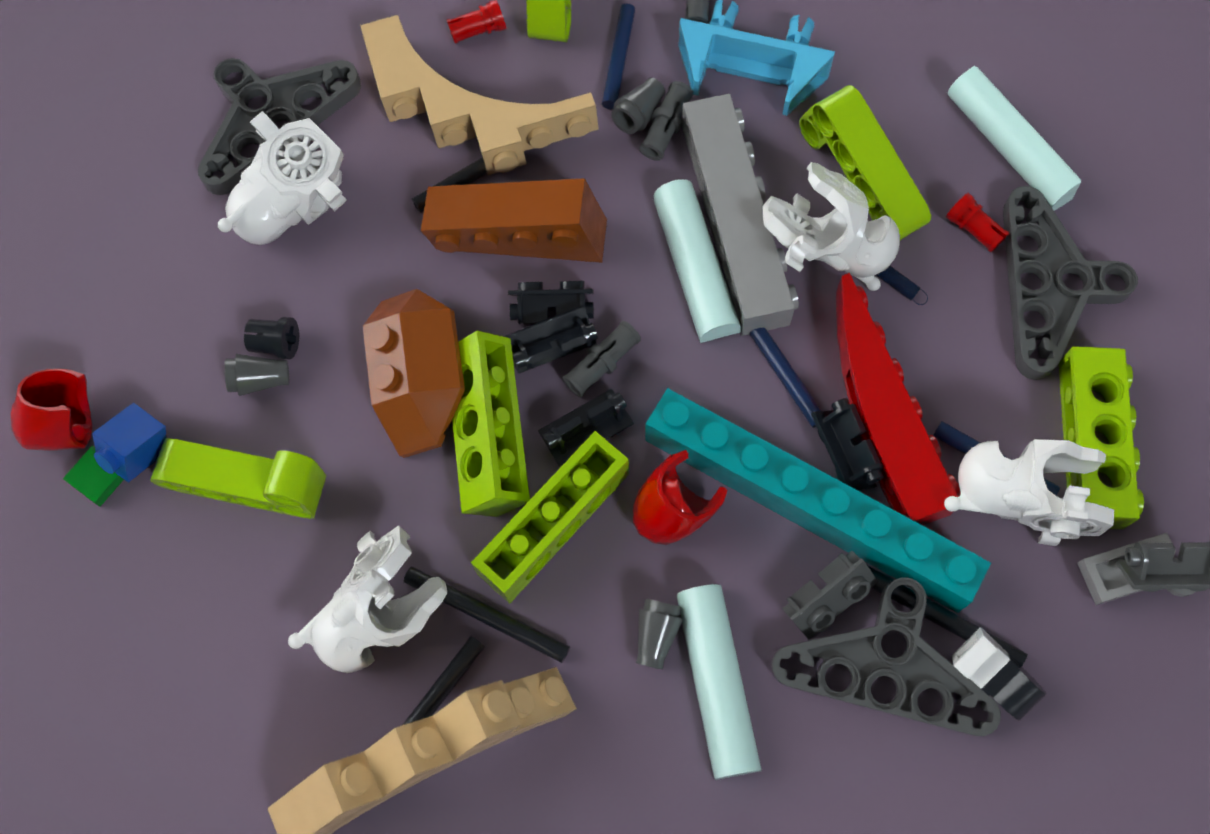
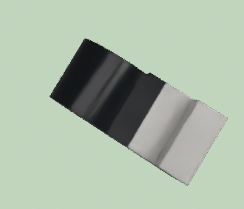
M982 627L952 655L953 666L967 679L970 678L988 696L991 695L1001 707L1017 720L1024 717L1047 694L1040 684Z

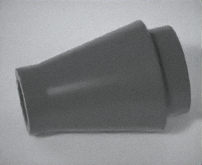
M648 78L643 84L615 101L612 119L620 130L628 134H634L645 129L660 99L665 95V88L662 83L655 78Z
M236 354L235 358L225 359L227 392H238V395L242 396L280 385H289L288 360H275Z
M645 599L643 610L639 609L637 664L663 669L667 654L683 619L679 618L680 606Z

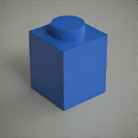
M133 402L92 433L95 446L94 458L105 472L109 474L115 472L129 483L157 461L163 441L167 438L166 427Z

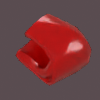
M61 368L44 369L28 375L18 384L15 401L11 409V430L23 448L28 450L57 451L83 449L87 446L91 439L92 421L85 374Z
M686 450L670 455L644 482L636 496L633 505V524L640 536L654 544L668 545L688 537L706 523L723 505L728 491L725 487L720 486L712 499L707 500L694 494L680 480L675 467L688 459V452Z

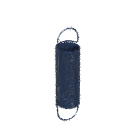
M892 266L877 274V277L910 301L919 290H922Z

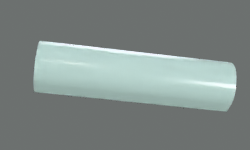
M974 65L964 72L948 90V96L1027 184L1042 193L1053 211L1072 200L1081 183V179L978 67Z
M685 179L670 181L655 191L654 203L699 341L703 343L740 333L741 326L692 182Z
M711 584L681 591L677 594L678 605L681 607L680 615L681 619H683L682 625L714 780L762 771L722 586Z

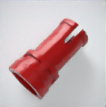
M497 0L489 1V3H486V6H478V10L447 19L455 44L485 32L489 35L492 31L500 32L506 30V24Z
M968 192L950 209L945 218L951 223L957 224L961 230L965 228L992 253L1010 233L982 210L983 206L981 204L978 205L975 198Z

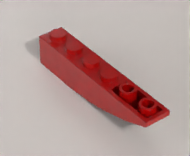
M847 273L841 276L836 291L837 337L848 400L850 404L856 405L860 418L867 432L860 435L861 442L871 439L884 466L881 471L884 478L878 482L890 508L921 525H926L950 516L953 513L945 508L944 502L949 496L959 497L961 495L960 487L952 474H947L940 460L942 453L939 443L932 434L928 435L921 421L923 418L921 406L914 396H909L903 384L904 373L896 358L891 359L885 347L886 336L881 324L878 321L873 322L867 309L868 299L861 285L856 286L851 274Z

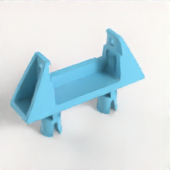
M717 0L710 24L680 18L678 45L693 95L698 96L707 68L776 85L784 84L789 88L782 115L787 116L829 78L835 51L808 46L815 26L814 21L809 17L802 31L799 32V15L793 16L789 22L786 40L734 30L733 25L739 11V6L734 1L731 2L726 14L722 15L723 0Z

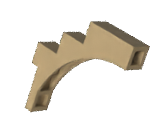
M398 15L360 25L380 98L389 122L408 119L414 115L427 112L438 149L449 145H458L466 140L477 138L488 175L509 172L516 167L526 165L524 155L526 150L543 148L550 143L571 137H581L599 129L596 104L591 92L552 104L514 103L488 98L453 84L427 65L407 39Z
M557 667L505 684L500 680L465 691L433 716L394 728L365 751L324 764L267 809L277 834H332L373 807L430 776L518 734L565 717L577 708Z

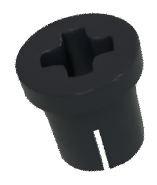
M281 317L278 321L250 319L247 322L244 332L257 333V335L244 334L246 350L249 352L276 354L280 359H292L295 356L299 346L300 335L298 323L294 318Z

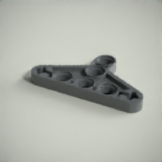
M230 58L220 62L214 70V79L223 95L232 105L200 162L198 175L201 181L212 194L224 195L231 192L240 182L241 172L251 165L256 156L242 157L240 155L241 150L248 144L260 145L265 142L255 131L256 128L250 121L263 111L274 124L281 120L295 122L310 118L318 126L359 93L361 80L355 66L349 61L338 60L261 80L240 59ZM239 72L244 74L242 80L235 85L224 83L225 78L231 73ZM341 77L343 80L348 79L349 81L343 84L341 81L336 82V79ZM321 84H325L328 93H332L331 96L327 95L324 88L320 86ZM256 96L267 98L266 104L259 109L248 108V103L252 98ZM310 97L322 99L319 107L314 110L302 108L303 102ZM230 153H232L234 159L239 165L236 168L227 157ZM219 170L221 173H225V175L219 179L217 176H213V173Z
M1022 186L1012 191L1003 207L1004 230L1010 233L1005 238L1015 362L1017 369L1022 375L1029 379L1040 380L1049 376L1059 364L1085 305L1117 304L1123 302L1135 290L1138 284V277L1136 271L1125 262L1086 260L1042 193L1033 187ZM1019 201L1024 202L1025 207L1031 209L1027 215L1026 223H1022L1024 209L1022 206H1017ZM1020 236H1030L1037 242L1038 250L1034 252L1024 251L1019 247L1017 238ZM1023 273L1035 274L1041 281V288L1036 290L1026 288L1021 283L1020 275ZM1071 273L1079 276L1083 282V289L1076 291L1066 287L1063 283V275ZM1114 274L1121 277L1126 285L1125 290L1115 291L1109 288L1105 282V276ZM1037 311L1044 317L1045 326L1042 328H1032L1025 322L1024 312ZM1040 339L1042 340L1037 346L1039 358L1046 359L1042 366H1038L1036 359L1029 358L1036 348L1035 340Z
M899 578L890 581L884 587L874 627L787 645L776 651L771 660V670L774 677L779 683L791 688L974 736L992 734L998 728L1001 721V711L995 700L988 696L972 680L967 679L948 660L919 637L926 608V593L921 584L911 578ZM897 586H907L914 591L916 604L911 611L901 612L893 606L891 594ZM891 630L900 632L906 640V650L897 658L887 656L881 647L883 635ZM795 652L799 654L798 662L814 666L813 657L822 658L823 662L819 665L816 672L817 686H809L808 682L812 676L803 673H795L793 680L787 679L786 670L780 668L781 659H789L791 653ZM835 664L845 666L851 674L849 686L840 692L831 690L825 682L827 669ZM881 676L891 678L897 687L895 698L886 704L877 702L871 693L873 681ZM927 688L937 690L943 699L941 710L932 716L923 714L917 704L919 694ZM951 693L961 695L955 703L958 705L975 707L977 700L981 701V709L988 712L987 721H978L976 728L972 727V718L953 713L954 723H949L947 720L954 706V699Z

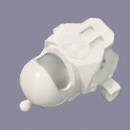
M261 111L250 123L256 128L255 131L265 142L259 145L251 165L241 172V180L233 188L227 200L225 208L227 218L219 220L218 228L222 232H229L233 229L243 240L251 244L264 245L275 241L289 227L297 225L301 219L309 225L329 210V207L335 212L347 201L342 195V191L338 188L342 179V172L339 168L344 156L341 149L310 118L286 123L279 129Z
M811 162L806 168L809 171L808 181L813 189L824 196L835 209L823 217L807 216L810 210V202L798 193L793 197V205L770 196L762 206L764 226L783 246L788 248L785 256L786 263L800 272L804 268L803 261L805 258L808 261L814 259L824 261L837 271L844 270L866 283V287L869 290H878L881 283L874 275L888 268L899 251L900 233L896 223L891 217L886 215L876 220L868 221L869 205L864 192L842 174L830 171L818 163Z
M1034 439L1026 446L1020 457L1014 460L1002 455L999 450L998 441L979 443L965 454L960 464L958 482L961 495L959 497L949 496L944 502L945 508L951 512L961 509L995 514L1000 516L1001 519L1018 520L1019 523L1030 526L1035 531H1042L1041 536L1038 537V544L1057 546L1061 538L1077 539L1080 536H1100L1111 528L1114 523V509L1085 502L1086 498L1090 495V488L1069 486L1065 491L1063 499L1056 497L1047 489L1043 477L1044 473L1073 472L1087 474L1097 471L1100 465L1105 463L1106 454L1102 451L1082 447L1069 440Z
M398 525L376 541L374 534L368 531L357 542L360 554L355 559L351 572L341 584V587L334 593L333 599L299 633L290 635L288 644L293 649H299L305 643H309L313 646L320 660L333 670L345 673L359 671L370 666L375 661L369 649L370 646L390 647L395 645L400 647L422 630L430 615L440 606L447 595L446 582L440 577L429 578L417 590L401 598L391 600L394 597V590L388 581L412 554L407 543L410 535Z

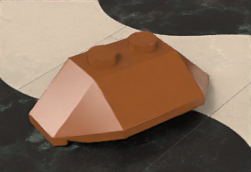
M414 289L381 301L363 324L371 406L399 456L403 458L442 446L446 436L444 432L451 423L465 391L454 310L419 289Z

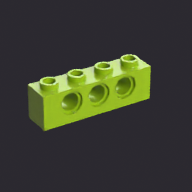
M477 330L458 341L465 391L452 422L461 511L464 514L498 517L525 505L530 500L511 338Z
M1072 346L1058 364L1063 439L1082 447L1100 450L1106 454V460L1094 472L1087 474L1066 472L1067 488L1069 486L1090 488V495L1086 498L1085 502L1114 509V523L1109 529H1125L1140 519L1144 508V496L1142 491L1137 489L1136 472L1140 466V452L1137 447H1134L1132 432L1136 425V409L1133 405H1130L1129 389L1133 380L1132 367L1126 362L1125 349ZM1092 390L1101 393L1106 403L1097 400L1092 394ZM1095 431L1103 433L1108 438L1109 444L1099 441ZM1098 472L1106 474L1111 479L1112 487H1108L1100 481Z
M594 431L475 557L471 564L477 575L510 604L629 475V459Z

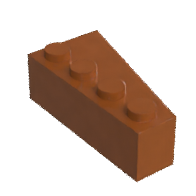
M585 178L430 186L427 189L421 232L436 250L448 253L459 251L602 263L607 218Z

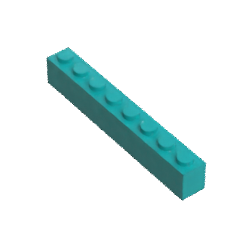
M669 388L666 389L645 424L646 442L670 455L686 450L688 452V459L683 461L686 464L848 553L853 551L860 559L862 558L866 563L895 579L911 578L918 581L924 588L926 596L957 613L972 603L991 565V562Z

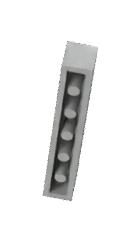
M730 93L683 103L682 128L727 287L741 326V336L749 335V332L756 328L771 330L790 326L794 310L798 309L799 306L795 286L793 284L788 285L784 274V272H787L785 252L782 247L776 248L774 235L764 226L762 206L765 200V187L761 176L755 177L752 166L755 165V156L751 142H744L742 132H744L742 111L740 108H734Z

